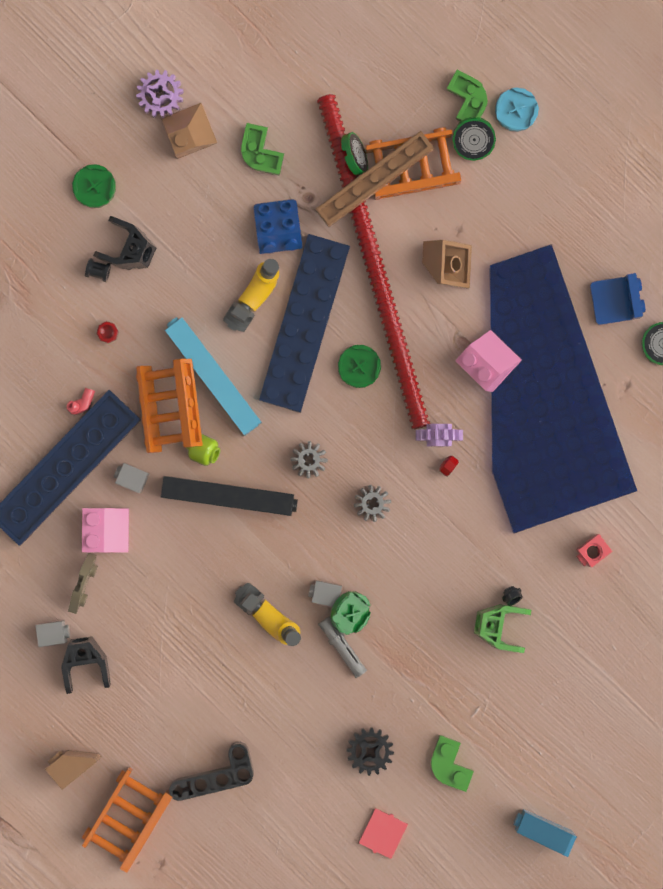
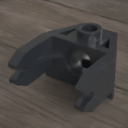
M110 216L108 221L126 229L129 232V236L120 257L113 258L97 251L94 252L93 256L126 270L148 268L157 249L156 246L135 225Z
M92 636L70 639L61 666L66 694H70L73 691L70 671L74 666L97 663L101 667L104 688H109L111 685L107 656Z

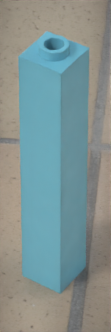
M177 317L167 324L166 333L184 357L192 359L194 370L244 436L262 422L183 318L178 320Z

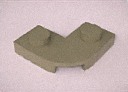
M87 554L79 572L77 586H75L72 592L68 612L77 614L79 607H84L88 597L87 594H84L86 585L90 577L94 578L98 565L95 564L97 555Z

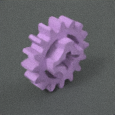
M158 70L155 71L154 76L148 72L147 80L144 78L140 79L143 86H137V90L141 93L136 94L137 99H142L138 103L139 106H146L145 113L148 114L152 111L154 118L157 116V113H160L162 118L165 117L166 112L172 116L173 108L176 110L180 109L177 102H183V98L179 96L184 93L183 89L178 88L181 86L180 80L174 82L175 75L172 74L168 77L166 70L163 72V75H160ZM158 81V83L152 86L150 85L151 83ZM168 83L174 88V93L167 89ZM160 90H163L164 95H161L160 98H157L156 93H159ZM146 95L153 99L152 105L147 102ZM167 102L170 103L169 105L162 107V105L166 104Z
M427 424L426 430H416V441H427V446L449 447L452 446V441H463V430L452 429V424Z

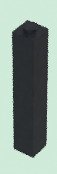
M168 476L163 477L161 498L292 516V512L297 511L298 499H294V494Z

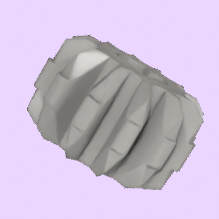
M311 441L307 443L308 449H305L304 445L300 443L299 446L302 452L300 453L297 449H294L293 453L299 456L298 458H290L291 461H298L299 463L292 467L293 470L301 467L302 469L298 475L302 476L304 470H306V477L308 479L311 476L310 471L312 470L316 477L319 476L316 470L317 467L322 471L325 470V467L319 464L320 462H328V459H320L319 457L324 455L326 451L322 450L317 453L316 451L319 449L320 444H316L313 450L311 449ZM306 454L307 456L309 454L313 455L315 463L312 466L311 464L309 466L304 464L305 460L303 457Z
M369 485L368 494L364 488H361L360 491L364 497L355 496L356 499L362 500V502L354 504V507L362 506L363 509L358 511L357 514L360 516L365 511V521L372 514V520L376 522L377 513L383 519L385 516L381 510L390 511L388 507H384V504L391 503V500L383 501V497L387 496L388 492L385 491L379 495L380 486L376 488L374 493L373 486ZM375 497L379 505L370 510L367 507L369 504L366 505V502Z

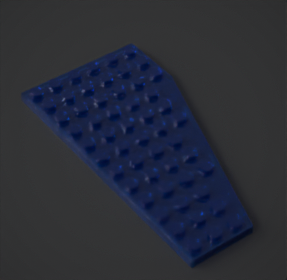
M552 244L490 265V330L522 359L502 383L491 392L492 474L514 534L636 492L637 488Z

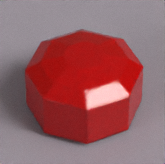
M106 321L98 326L96 334L100 341L111 343L117 340L119 331L114 323Z
M448 456L441 463L439 472L448 477L458 465L459 460L454 456Z

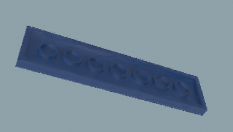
M308 234L259 401L301 413L348 256L349 245Z
M108 390L0 503V528L15 543L21 546L128 435L141 419L111 390Z

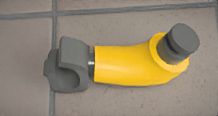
M267 259L257 266L250 283L239 297L238 302H234L224 316L223 321L232 330L245 332L255 316L253 312L264 303L274 290L279 278V264L276 260Z
M246 583L243 587L240 586L235 593L234 603L248 615L253 612L252 616L274 639L285 645L296 646L301 640L299 626L279 612L266 599L263 600V593L251 583Z

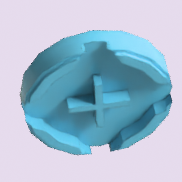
M516 87L500 95L496 102L495 114L502 127L509 131L519 132L533 125L538 116L539 107L531 92Z

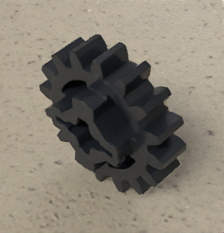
M370 727L369 732L361 728L362 734L359 735L355 732L354 736L356 739H349L348 741L352 745V747L347 748V752L352 753V755L347 757L348 761L354 760L352 768L359 766L360 774L367 770V774L370 776L371 771L374 770L378 775L379 768L387 770L385 763H392L389 755H394V751L389 750V748L393 746V743L386 742L389 736L386 734L382 737L381 729L375 733L373 727ZM375 737L377 739L375 741H367L365 738ZM357 744L361 747V753L358 757H356L355 753ZM384 745L385 755L382 759L379 755V751ZM366 747H376L374 749L375 755H365L367 753ZM366 761H372L376 765L368 766L364 763Z

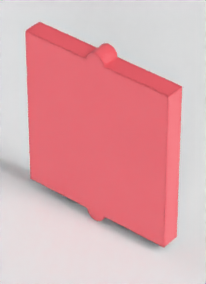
M375 808L359 844L372 849L373 853L378 852L391 859L408 824L395 818L393 814L389 815Z

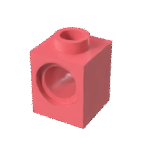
M595 534L576 549L579 553L576 557L583 566L588 565L592 568L613 551L599 534ZM590 546H595L598 550V554L594 558H590L587 555V549Z

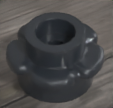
M514 586L505 589L502 597L503 602H506L508 606L518 603L523 598L522 590Z

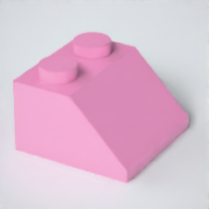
M490 330L471 343L455 361L485 391L493 392L522 359Z
M82 508V552H128L129 509Z

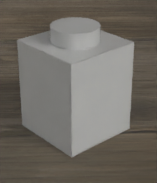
M123 463L122 467L118 466L114 474V478L117 479L115 483L141 494L150 473Z
M316 580V584H311L308 597H312V603L333 607L335 601L340 597L342 585Z
M64 620L35 625L39 647L64 644L68 642L67 638H70L69 625H65Z

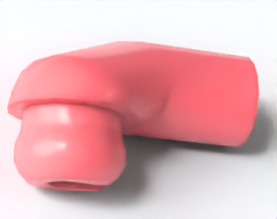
M85 388L81 399L67 403V410L75 415L89 410L95 391Z

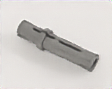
M330 616L321 621L318 625L328 637L329 644L336 648L355 678L365 673L367 669L343 637L344 634L334 628Z

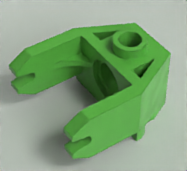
M499 604L477 611L474 634L496 649L524 653V647L505 644L501 641L505 614L508 613L531 615L532 610Z

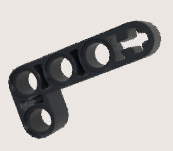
M235 742L231 745L228 752L231 766L174 780L169 788L170 796L176 801H182L249 784L253 779L254 769L248 746L243 742ZM241 747L245 755L237 758L233 755V749ZM240 769H247L250 777L241 779L238 776V771ZM219 774H225L228 777V782L226 784H219L216 777ZM203 779L206 781L207 787L200 790L196 787L195 781ZM188 781H191V793L190 788L183 790L182 794H179V791H174L177 784L184 788L188 787Z

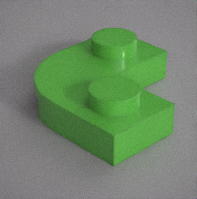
M458 69L447 87V91L465 99L456 120L461 122L469 117L481 118L488 102L486 90L480 81Z
M246 123L241 145L244 161L250 168L256 171L280 176L284 153L264 149L268 127Z
M439 735L431 758L432 771L435 777L443 784L467 792L474 771L454 763L461 743Z

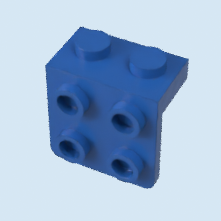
M290 199L254 205L260 254L303 249L296 200Z
M636 273L627 274L625 277L595 281L590 284L595 320L598 325L640 319L643 317V313L646 312L645 302L643 299H640L639 291H642L641 279L637 278Z

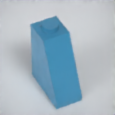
M523 809L521 814L518 813L513 825L516 826L515 830L517 833L566 857L569 856L577 838L571 829Z

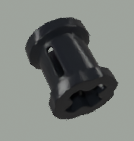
M89 258L85 277L89 278V276L107 282L111 264L107 263L105 265Z

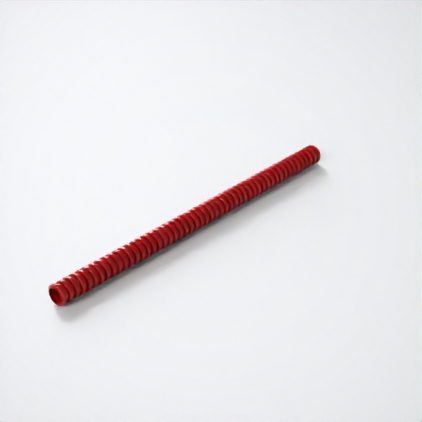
M329 94L320 97L317 103L320 104L319 110H322L323 123H326L325 130H328L326 134L330 137L328 141L332 144L330 148L333 149L332 155L335 156L334 162H337L336 168L339 169L338 175H341L340 181L343 182L341 186L344 188L359 175L353 174L345 161L347 153L346 150L343 151L341 148V140L343 135H345V128L342 127L344 123L340 120L342 118L341 114H338L340 109L336 107L338 105V102L335 101L336 95ZM365 200L349 212V214H352L351 220H354L353 227H356L355 233L358 234L356 238L360 241L358 245L362 248L360 250L363 253L362 259L366 261L364 266H367L366 272H369L368 279H371L370 285L373 286L371 290L375 293L373 297L377 299L375 304L379 306L377 311L381 313L379 318L383 320L381 324H384L385 338H388L387 344H390L388 349L392 351L390 356L394 358L392 363L396 365L394 370L398 372L396 376L400 379L398 383H401L400 390H403L402 396H405L403 401L407 403L405 408L409 410L407 414L411 417L409 420L413 424L411 428L415 430L426 427L427 424H430V421H427L428 414H425L427 410L423 407L425 403L421 400L423 398L419 393L421 389L417 387L419 382L415 380L417 375L413 373L415 369H412L413 362H410L411 356L408 355L410 351L406 349L408 344L404 342L406 337L402 335L404 330L400 328L402 323L398 321L400 317L397 316L398 310H395L396 303H393L394 297H391L393 292L389 290L391 285L387 283L389 279L385 276L387 272L383 269L385 265L382 264L383 258H380L381 251H378L379 245H376L377 238H374L375 232L372 231L374 227L370 224L372 220L368 217L370 213L367 212L368 206L365 205Z

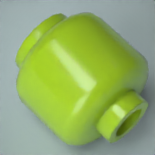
M201 434L203 446L188 447L186 449L188 450V457L192 461L208 466L216 462L220 454V448L215 439Z

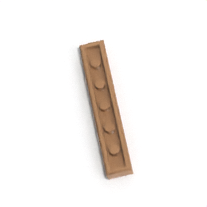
M422 131L418 132L315 210L328 227L332 226L432 152L434 147Z

